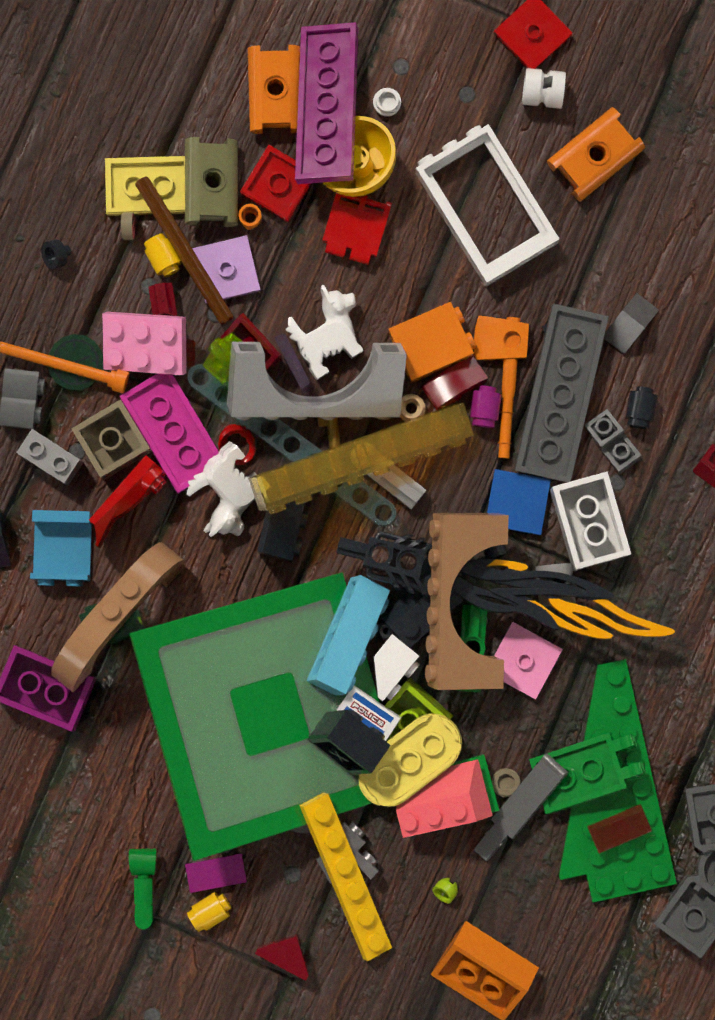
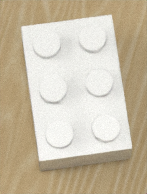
M608 471L553 486L550 489L573 571L631 555Z

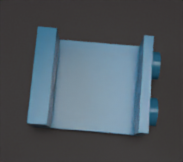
M32 510V522L35 523L33 573H30V579L37 580V585L54 586L55 581H66V586H83V581H90L92 523L89 521L92 513L90 511Z

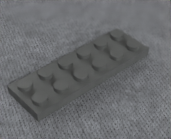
M552 304L514 470L571 482L609 316Z

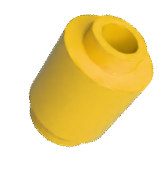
M164 233L158 234L144 243L146 248L144 252L157 275L163 274L166 278L180 270L178 266L182 261Z
M214 892L191 906L192 910L187 912V915L198 932L203 929L207 931L230 917L228 910L232 909L224 894L219 896Z

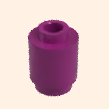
M480 386L479 391H473L470 418H473V426L495 427V421H498L501 402V394L496 393L495 387Z

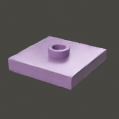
M247 235L192 248L223 300L260 291Z

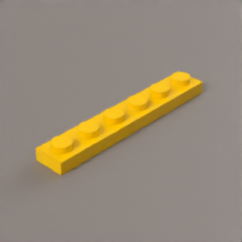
M323 792L299 806L364 960L369 961L391 949L392 946L329 794Z

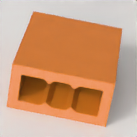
M451 302L388 329L392 343H401L407 354L405 372L411 384L451 367L474 354L472 349L476 348L473 337L470 332L465 334L461 323L465 322L459 307L454 308Z

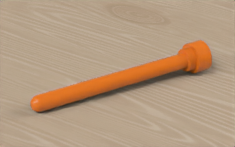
M0 342V353L108 383L107 386L111 387L112 391L122 394L125 392L129 379L128 371L118 369L117 371L112 370L110 373Z

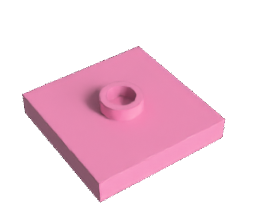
M512 622L494 656L504 660V683L536 699L563 649Z

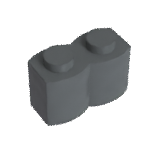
M5 368L0 406V426L35 430L36 424H41L42 407H38L39 396H44L45 379H41L40 372Z

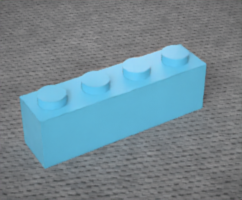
M362 575L350 578L307 678V682L335 696L346 695L347 692L352 690L356 682L355 672L367 656L366 646L377 632V620L388 606L389 599L387 597L390 592L389 589Z

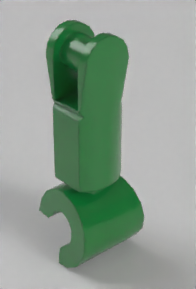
M156 848L129 850L130 872L133 876L138 875V877L134 878L135 925L143 930L149 928L153 922V877H149V875L155 874Z

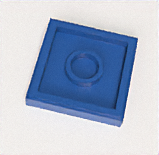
M495 469L487 513L509 515L508 530L540 536L551 479Z

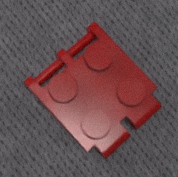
M336 193L322 242L327 243L325 253L344 258L346 250L349 249L352 250L349 260L369 265L371 256L377 257L392 203L386 202L384 204L367 199V195L349 197ZM341 197L360 202V204L357 205L354 203L341 200ZM365 205L384 209V212L365 207Z

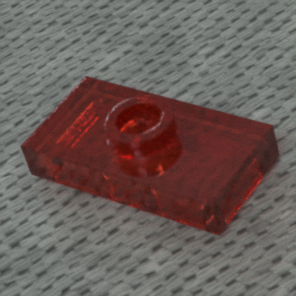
M641 804L587 826L598 853L652 831Z

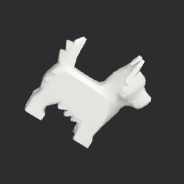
M324 285L321 286L322 310L326 319L325 323L305 334L294 319L289 317V327L286 328V331L292 334L289 338L297 343L301 357L309 364V370L316 381L329 373L328 368L322 365L323 357L328 358L330 355L333 357L336 353L340 354L344 350L352 359L364 351L356 341L352 321L349 317V312L356 306L354 293L342 294L337 290L328 292Z
M230 441L220 449L218 455L208 460L202 473L194 475V480L188 481V496H191L200 488L210 485L220 497V503L204 529L205 533L210 531V537L217 532L221 534L232 533L235 536H240L244 530L241 514L262 490L265 491L270 487L255 472L244 477L243 472L240 473L237 468L234 469L235 461L237 459L242 460L245 455L237 445Z

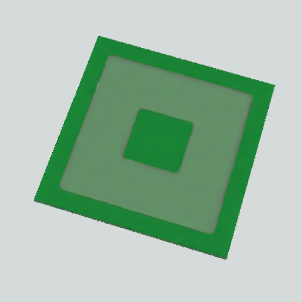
M343 572L129 633L193 861L306 825L307 823L299 805L323 792L329 794L336 814L372 803L363 795L359 787V774L350 775L307 740L324 714L330 711H337L346 695L336 696L307 682V678L347 587ZM366 657L362 665L358 666L355 672L356 682L354 686L379 702Z

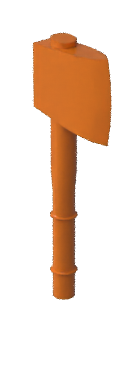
M478 316L474 333L476 348H474L475 359L503 360L498 458L509 459L510 445L512 444L511 429L512 414H514L513 400L516 390L518 360L527 358L529 324L520 322L521 318L517 317L501 319Z

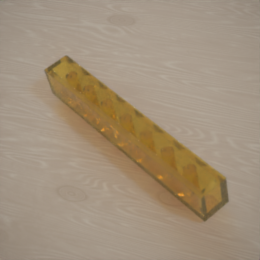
M464 403L452 404L257 474L248 479L259 511L269 510L270 514L285 510V504L295 501L296 505L312 500L311 494L321 491L322 495H326L339 490L337 485L347 482L348 486L364 481L363 476L373 472L374 476L389 472V466L398 463L399 467L412 464L416 462L415 457L424 454L425 458L441 453L440 448L449 445L450 448L464 445L466 444L465 438L473 436L474 433Z

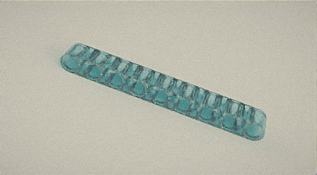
M204 364L193 366L188 372L190 386L231 417L227 402H220L216 399L217 392L223 388L228 389L229 382ZM206 372L209 375L208 382L204 385L195 384L193 381L195 374ZM231 417L375 525L387 527L394 522L396 509L388 499L280 419L269 420L264 417H251L247 420H241ZM267 422H273L277 425V431L272 436H266L261 432L262 426ZM289 439H296L300 443V448L295 453H289L284 449L285 442ZM313 455L319 456L323 460V465L318 470L309 469L307 466L308 458ZM340 472L345 476L346 481L344 485L340 487L331 485L329 478L333 473ZM358 489L365 490L369 495L368 500L363 504L355 503L352 498L353 492ZM380 506H386L391 510V517L386 521H380L375 516V511Z

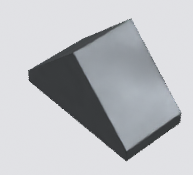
M636 293L605 332L604 340L622 354H625L659 310Z

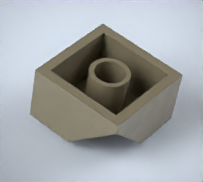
M121 399L71 428L102 480H106L152 452Z

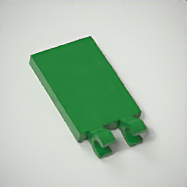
M606 733L547 753L568 771V774L543 803L545 813L549 815L629 789L628 779L646 775L643 763L638 762L622 767L618 752L638 747L635 736L627 735L614 740L612 733ZM544 755L529 759L532 769Z

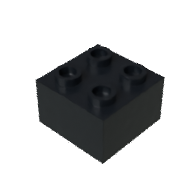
M351 709L326 712L307 739L350 775L371 774L391 746L384 740L385 736L382 732L374 727L369 728L362 722V716Z

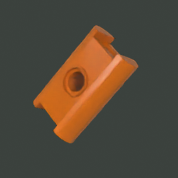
M260 45L248 47L250 133L263 134L262 128H290L291 133H297L300 46L288 45V51H260ZM272 84H279L282 86L283 91L279 95H272L268 92V88Z
M613 107L547 160L550 169L553 172L559 169L575 190L571 194L579 202L584 200L645 149L641 138L638 137L634 140L617 120L621 114ZM591 148H597L602 152L603 158L601 161H594L590 157L589 151Z

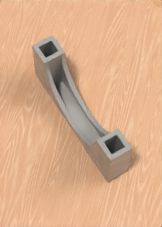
M232 342L227 407L231 417L241 420H247L251 417H264L269 420H276L279 417H292L297 420H304L308 417H320L325 420H332L335 417H348L353 420H360L363 417H375L381 420L400 417L407 354L401 343H373L367 364L350 384L328 395L309 397L291 393L273 381L266 371L265 353L260 342Z

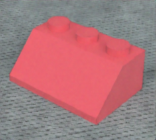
M478 759L450 766L406 801L396 806L403 838L477 822L493 816Z

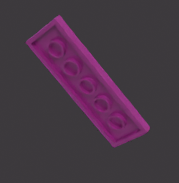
M356 22L301 27L295 180L297 184L353 180L358 26Z

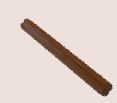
M147 176L139 179L135 186L218 322L222 325L230 322L233 319V314L153 183Z

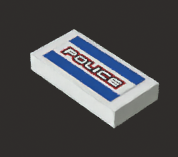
M353 686L352 690L348 692L337 711L354 710L362 716V722L369 728L374 727L382 732L385 736V741H387L402 718L356 686Z

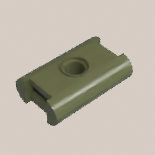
M199 137L185 139V224L196 226L200 220L223 221V227L238 225L237 140L227 138L223 144L199 143ZM210 176L216 179L217 188L209 187L205 182V177Z

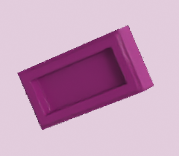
M242 853L185 864L190 893L247 882Z

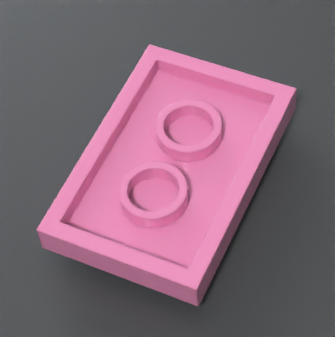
M120 312L102 313L103 369H121L132 372L184 375L187 373L186 317Z

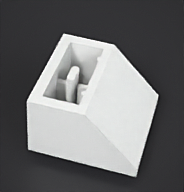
M393 634L373 657L377 696L381 701L386 697L392 700L401 688L397 684L404 675L409 678L420 665L416 662L419 655Z

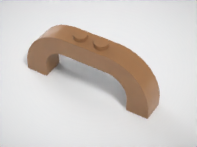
M162 542L155 544L126 571L73 632L58 654L52 666L51 675L74 693L92 673L94 661L109 640L161 583L167 587L185 567V560Z

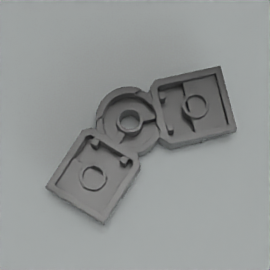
M715 784L684 789L691 843L701 854L697 860L696 874L683 877L668 898L669 901L653 922L654 925L699 958L703 957L715 940Z

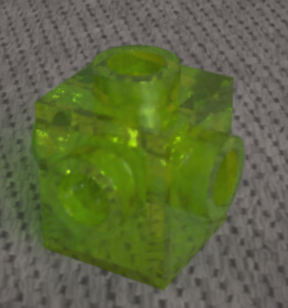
M230 333L223 339L218 337L212 342L208 348L210 354L203 364V367L222 384L229 381L231 343L243 342L233 333Z

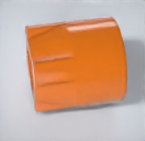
M254 204L244 205L239 211L240 223L247 230L257 227L262 222L260 209ZM248 214H254L256 220L248 223L245 217Z

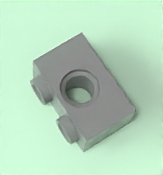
M31 429L16 452L67 486L83 464L80 459Z

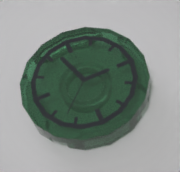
M72 334L62 337L53 345L49 352L51 356L104 371L102 350L94 340L85 335ZM48 367L50 375L55 382L67 390L82 391L89 389L97 382L94 379Z

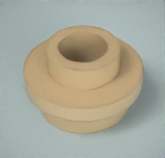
M415 394L403 396L400 418L410 423L419 421L425 413L424 401ZM414 404L417 410L415 413L410 414L406 411V406Z

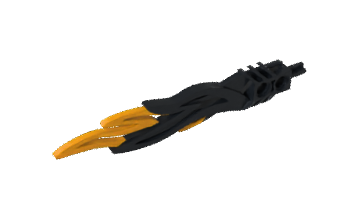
M380 531L375 537H370L367 544L340 537L336 554L364 560L362 568L366 569V574L369 578L390 583L396 590L401 591L399 586L405 587L411 594H415L413 590H417L423 597L429 598L428 580L431 578V574L419 580L425 554L428 558L429 551L432 549V543H426L428 538L423 537L414 540L411 539L415 536L412 534L399 536ZM383 537V538H387V539H391V540H395V541H394V542H389V541L381 540L380 538ZM376 549H383L387 552L388 559L383 563H378L372 558V553ZM405 556L413 557L416 561V567L412 570L403 569L400 565L401 558ZM498 559L468 560L459 573L482 581L515 588H494L487 591L468 583L457 575L450 596H458L467 603L484 611L492 613H519L551 630H557L558 627H561L568 631L597 639H610L613 635L573 613L591 617L620 633L632 636L664 637L675 633L672 628L636 617L620 609L609 601L614 598L613 593L592 582L560 572L525 571L528 568L526 564ZM504 566L508 568L505 570H497L489 567ZM372 570L384 573L386 576L374 574ZM539 579L559 580V581L568 582V583H570V584H572V585H575V586H571V585H567V584H563V583H558V582L539 580ZM478 596L490 597L511 606L489 602ZM524 596H546L548 602L555 610L587 630L566 622L540 603ZM555 596L576 597L593 601L621 619L649 630L625 627L593 609L563 601Z

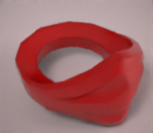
M237 424L227 425L219 436V451L228 443L227 438L229 436L239 433L249 443V452L242 460L237 459L235 465H244L253 458L256 451L253 434L244 426Z

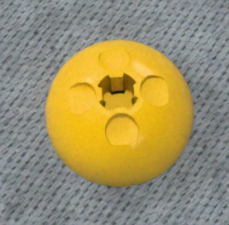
M355 116L353 180L323 182V184L330 190L349 197L364 196L379 189L389 179L396 162L395 142L387 127L373 118Z

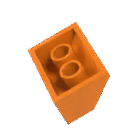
M465 921L453 937L431 975L500 1020H505L528 992L539 967Z

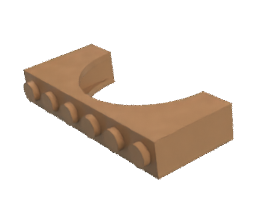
M433 513V520L430 521L429 525L432 549L429 551L428 560L432 568L431 578L428 580V593L431 595L430 607L427 610L430 636L426 639L429 665L425 669V678L428 686L434 689H503L504 660L495 656L480 655L462 641L451 619L450 594L455 578L468 560L487 548L508 544L509 515L500 513Z

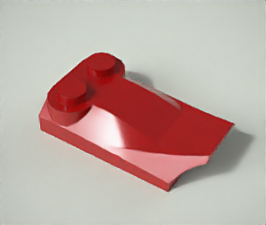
M147 455L89 519L95 526V545L100 549L117 519L134 509L150 493L158 494L166 485L167 481L164 479L166 476L165 471Z

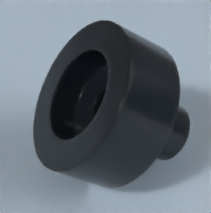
M58 239L44 242L41 249L44 263L50 269L65 266L67 257L71 255V248L68 245L64 246Z

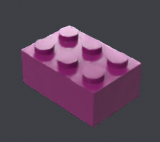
M14 645L0 677V702L71 732L75 731L97 678L89 675L73 693L51 675L54 660Z

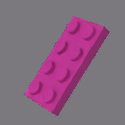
M157 373L120 395L121 400L176 492L179 494L189 487L188 481L194 480V475L202 473L208 460L218 455L219 451L172 374Z

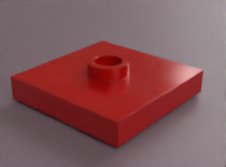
M526 0L493 32L526 68L537 69L573 35V32L542 0Z
M268 145L240 190V194L289 222L312 183L297 184L295 180L296 160Z

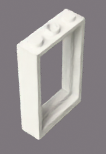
M489 124L483 128L480 125L472 128L466 133L467 137L459 142L456 139L450 141L442 147L443 152L433 156L429 154L418 161L419 166L416 167L415 172L485 287L552 248L559 241V237ZM483 143L539 231L537 235L489 264L485 262L432 176L436 171Z

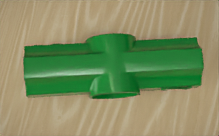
M463 605L460 638L464 643L468 641L478 643L480 647L478 654L484 655L487 611L473 605ZM462 689V690H456V691L479 692V693H481V689Z

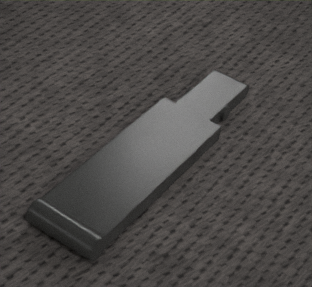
M546 753L491 819L495 824L485 833V836L474 848V851L487 862L497 849L503 846V842L508 836L511 839L516 837L567 776L568 771Z

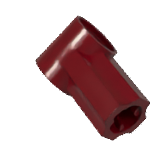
M159 283L148 286L152 315L178 316L173 283Z

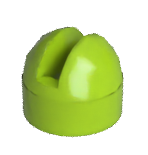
M442 878L432 889L434 895L444 903H451L458 893L457 883L454 882L452 884L449 882L451 878Z

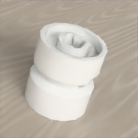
M526 68L522 105L538 106L543 102L546 107L561 109L566 72L550 70L547 74H544L542 69Z

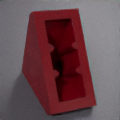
M297 934L258 946L255 952L256 955L305 981L307 980L309 971Z

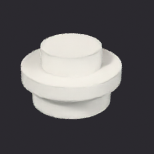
M391 88L380 89L373 98L374 109L382 116L396 114L401 107L400 95Z

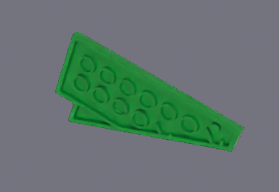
M626 659L597 665L583 741L606 733H612L614 740L627 735L635 736L638 747L618 752L622 767L638 762L643 763L646 775L628 779L629 789L571 807L558 874L560 880L586 874L592 902L677 884Z

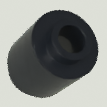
M637 386L636 391H630L625 416L628 419L627 426L638 429L650 428V423L654 421L658 395L653 394V389Z

